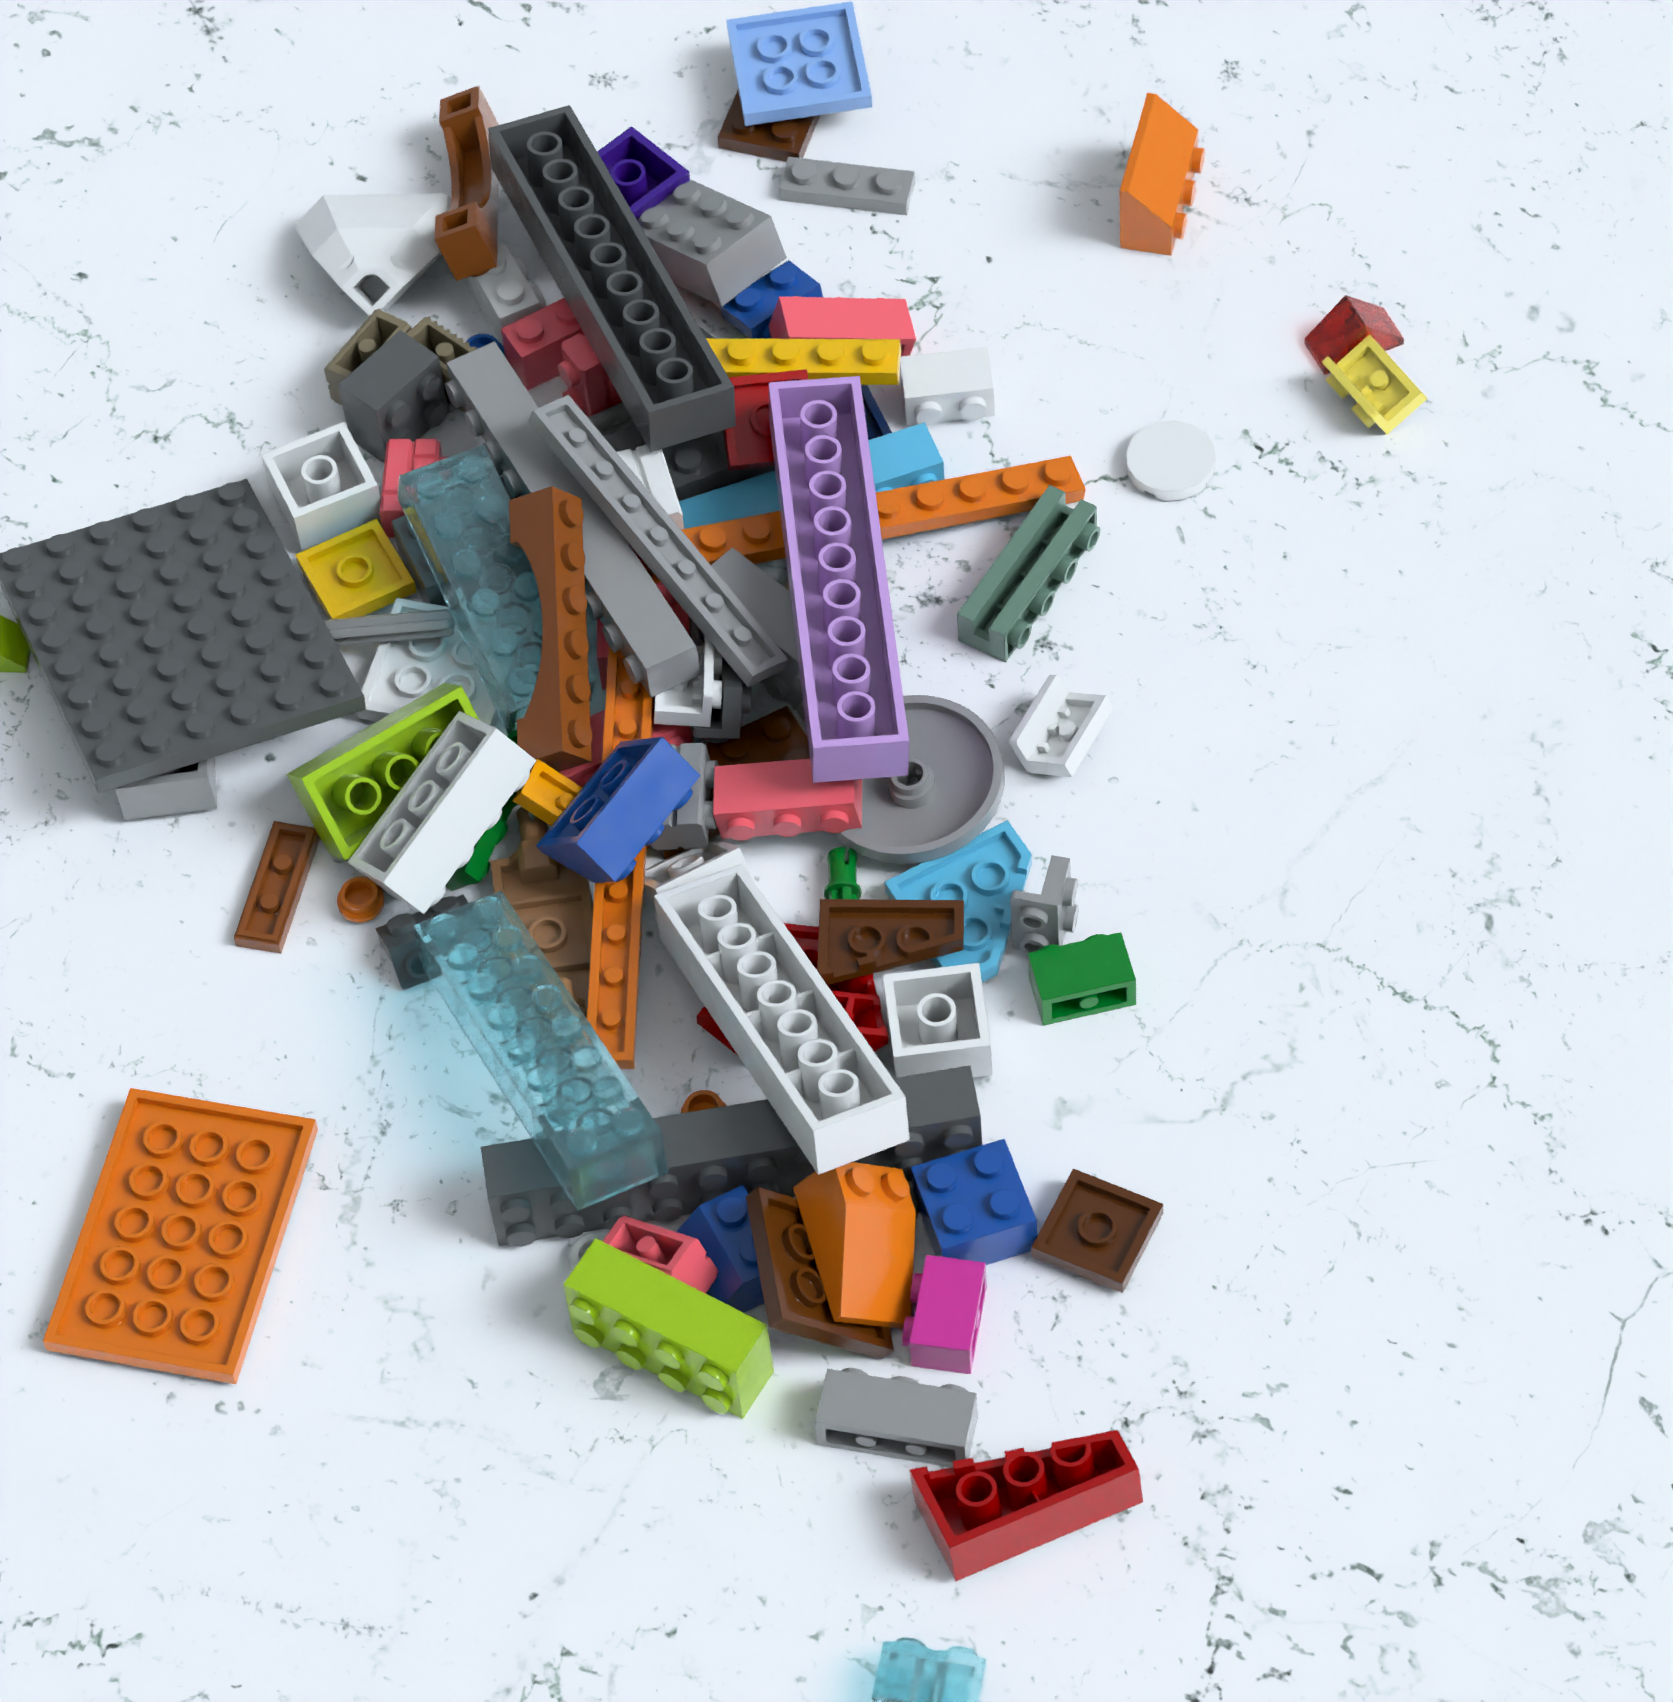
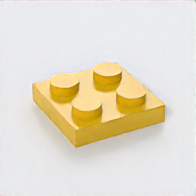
M377 519L295 554L297 566L328 619L363 617L394 603L396 598L403 599L417 593L413 578Z

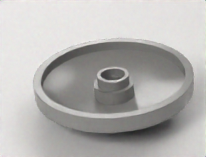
M929 695L903 696L909 735L908 775L862 779V828L847 829L840 833H834L847 847L870 859L892 864H915L947 856L974 840L990 823L1001 803L1005 785V770L1001 751L993 732L970 709L954 701Z

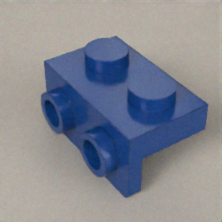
M788 260L755 281L724 306H720L723 318L749 339H772L769 323L779 297H823L820 283Z

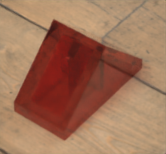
M1345 295L1304 338V344L1323 374L1326 375L1331 373L1322 363L1327 356L1337 364L1369 334L1385 351L1403 345L1404 338L1383 307Z

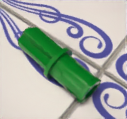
M837 847L828 852V884L824 887L825 899L861 898L862 890L860 885L857 884L858 855L853 849L849 848L847 851V861H845V847Z

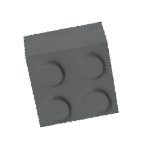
M401 330L338 384L347 428L355 443L384 464L386 445L389 439H410L412 442H415L416 439L421 438L428 430L438 426L444 420L446 414L449 413L439 356Z

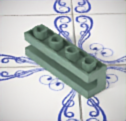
M1049 485L958 611V641L1003 662H1007L1016 648L1022 649L1030 637L1032 625L1039 615L1045 616L1049 612L1058 588L1062 583L1067 584L1073 578L1078 560L1085 551L1090 552L1095 547L1101 531L1100 527L1097 526V506L1081 499L1076 507L1072 509L1066 506L1065 492Z

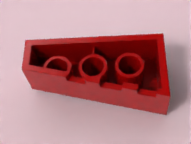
M1118 1430L1052 1442L1051 1448L1039 1451L1025 1452L1024 1448L1004 1451L1005 1457L974 1463L973 1457L952 1461L953 1467L928 1472L927 1466L909 1469L915 1503L955 1581L1143 1503L1139 1467Z

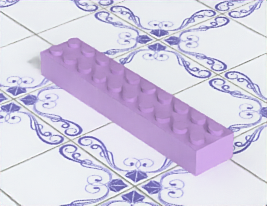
M860 376L769 382V424L813 783L907 776L909 768V735Z

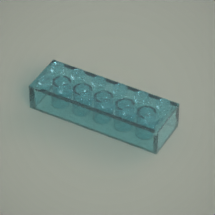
M483 444L399 475L398 501L508 734L517 729V719L524 718L535 689L542 650V610L539 590L531 564L522 548L510 544V498ZM588 664L589 684L591 689L589 700L591 702L593 698L596 679Z

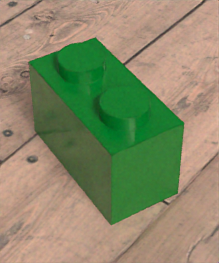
M1121 932L1109 935L1095 934L1083 941L1061 946L1051 944L1040 948L1038 951L1028 953L1029 981L1043 1026L1136 1005V978Z

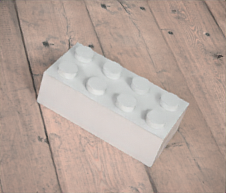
M459 711L347 863L372 880L387 894L425 914L429 907L434 906L443 897L446 884L455 871L463 867L470 860L474 852V846L483 833L498 822L502 814V807L513 792L520 790L525 785L530 776V769L536 760L497 728Z

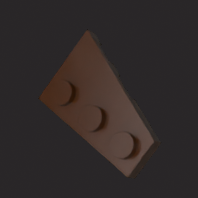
M820 899L817 971L827 985L964 950V900Z

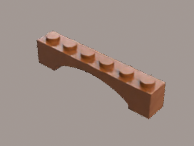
M479 85L440 99L439 123L443 129L449 158L452 196L450 211L435 216V242L456 281L470 276H482L490 269L497 267L499 181L491 168L488 128L499 124Z
M550 486L509 500L510 544L522 548L531 564L539 590L542 610V650L539 672L524 718L517 719V744L535 760L539 759L557 772L592 762V730L589 700L591 689L588 675L589 643L586 625L587 598L585 595V553L583 550L582 525L584 514L582 500L577 496Z

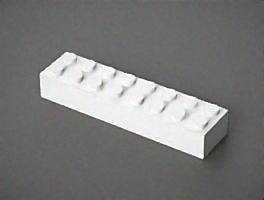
M742 864L654 895L660 940L818 1175L910 1140L905 1095Z

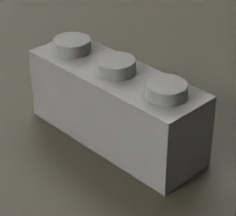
M827 1368L815 1418L817 1445L953 1467L952 1461L967 1459L970 1456L978 1419L977 1393L968 1392L965 1388L954 1384H945L938 1387L919 1384L914 1379L905 1376H895L889 1379L870 1376L856 1368H845L841 1371Z

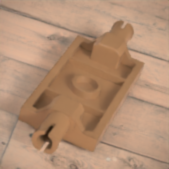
M520 807L516 814L521 838L517 850L509 858L490 860L511 1029L544 1025L546 1054L551 1058H561L559 1042L562 1041L565 1057H570L577 1052L573 1020L587 1018L593 923L590 885L587 878L545 855L536 847V844L548 831V825L535 815L534 820L531 821L529 811Z

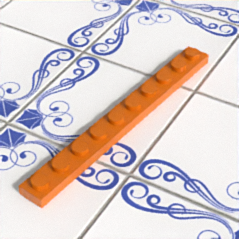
M1070 455L876 492L882 539L1031 511L1049 485L1065 492L1066 504L1079 502L1081 499L1084 500L1086 488ZM780 511L681 529L710 565L732 547L754 564L786 558ZM644 562L646 570L654 583L661 582Z
M610 647L608 650L602 763L620 741L652 738L654 697L651 698L641 682L634 684L631 681L624 666L623 659L625 657L620 650L613 652ZM646 846L634 858L636 865L623 880L619 882L595 883L584 1059L586 1069H635Z

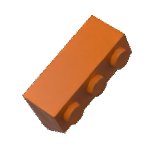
M1147 92L1119 190L1120 248L1172 256L1176 239L1183 240L1185 235L1187 213L1183 212L1185 206L1192 207L1196 181L1192 179L1194 173L1201 174L1205 148L1198 147V128L1155 93Z

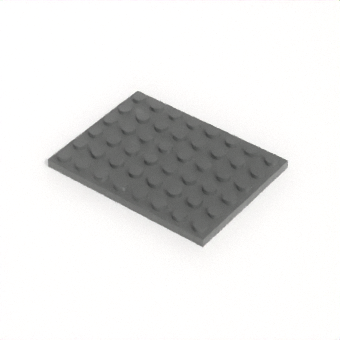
M247 479L227 483L221 487L194 495H187L151 508L140 509L128 515L97 522L85 528L54 535L48 539L11 548L0 553V587L98 793L366 709L364 694Z

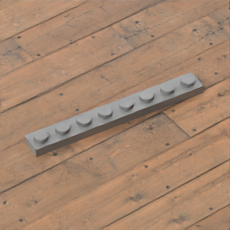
M567 395L534 409L529 419L532 427L747 687L783 671L788 661L787 656L573 399Z

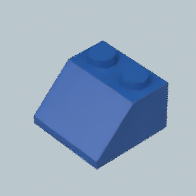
M741 1185L699 1205L676 1232L698 1239L707 1252L706 1256L711 1258L718 1269L717 1278L706 1294L745 1313L764 1304L746 1202L748 1192L744 1185Z

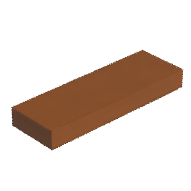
M273 822L234 935L236 946L282 953L320 841V836L314 827Z

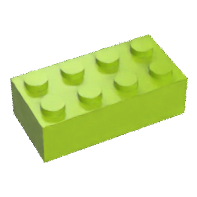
M445 682L286 774L330 856L342 860L352 857L459 711L479 720L462 686Z
M597 1238L594 1239L563 1284L572 1329L575 1336L582 1343L592 1348H599L601 1346L615 1353L618 1359L626 1366L635 1370L644 1368L658 1375L666 1386L677 1392L687 1390L699 1396L710 1409L717 1413L726 1414L730 1412L743 1419L774 1373L768 1326L765 1323Z

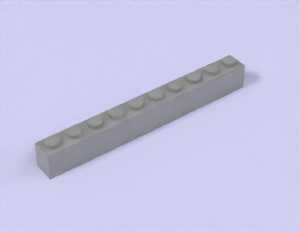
M494 341L447 362L450 381L445 383V388L449 399L455 408L463 407L465 421L474 437L481 435L485 441L483 442L484 450L492 466L497 467L500 465L503 469V478L510 494L513 497L519 495L521 497L553 486L581 498L584 514L582 525L583 550L585 553L586 610L593 621L600 619L603 623V633L613 652L620 650L625 657L623 662L631 681L634 684L641 682L652 698L701 675L695 643L627 540L529 423L532 411L539 407L496 342Z

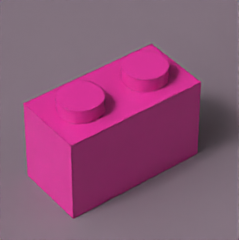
M926 1255L923 1273H914L912 1281L911 1302L917 1303L915 1316H906L903 1328L902 1346L910 1347L912 1367L971 1374L987 1290L985 1262Z

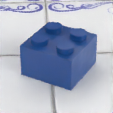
M1005 1138L911 1167L912 1188L918 1201L919 1213L935 1256L985 1262L986 1265L1032 1251L1031 1247L1038 1236L1037 1219Z

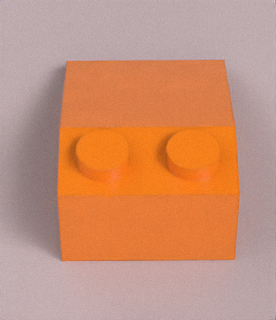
M851 1162L819 1175L815 1171L794 1186L793 1189L833 1320L835 1322L903 1329L906 1316L911 1317V1287L913 1281L916 1211L903 1170Z

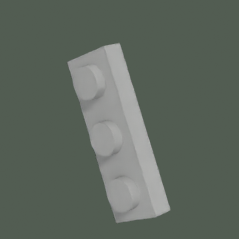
M788 157L779 188L780 200L907 215L915 186V171Z

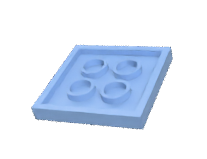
M852 1L726 20L745 126L872 107V95Z

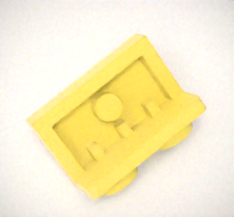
M1370 334L1337 364L1329 356L1322 361L1331 372L1325 379L1342 399L1348 394L1355 399L1357 403L1351 409L1368 428L1376 423L1387 435L1428 399Z

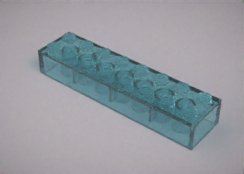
M502 890L413 925L421 965L577 1211L669 1173L662 1131Z

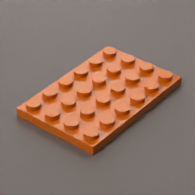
M130 1088L43 1339L46 1350L236 1385L317 1135L318 1126L316 1119Z

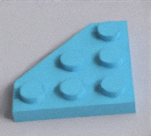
M1007 820L979 834L974 840L954 853L939 859L923 862L885 881V893L890 900H964V950L931 958L937 968L979 963L983 983L998 975L1012 930L1011 895L1014 890L1024 891L1032 866V854Z

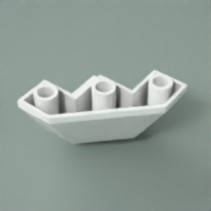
M446 193L323 195L294 227L316 261L337 285L370 316L375 309L386 312L429 266L442 255L435 242V216L450 211L451 197Z

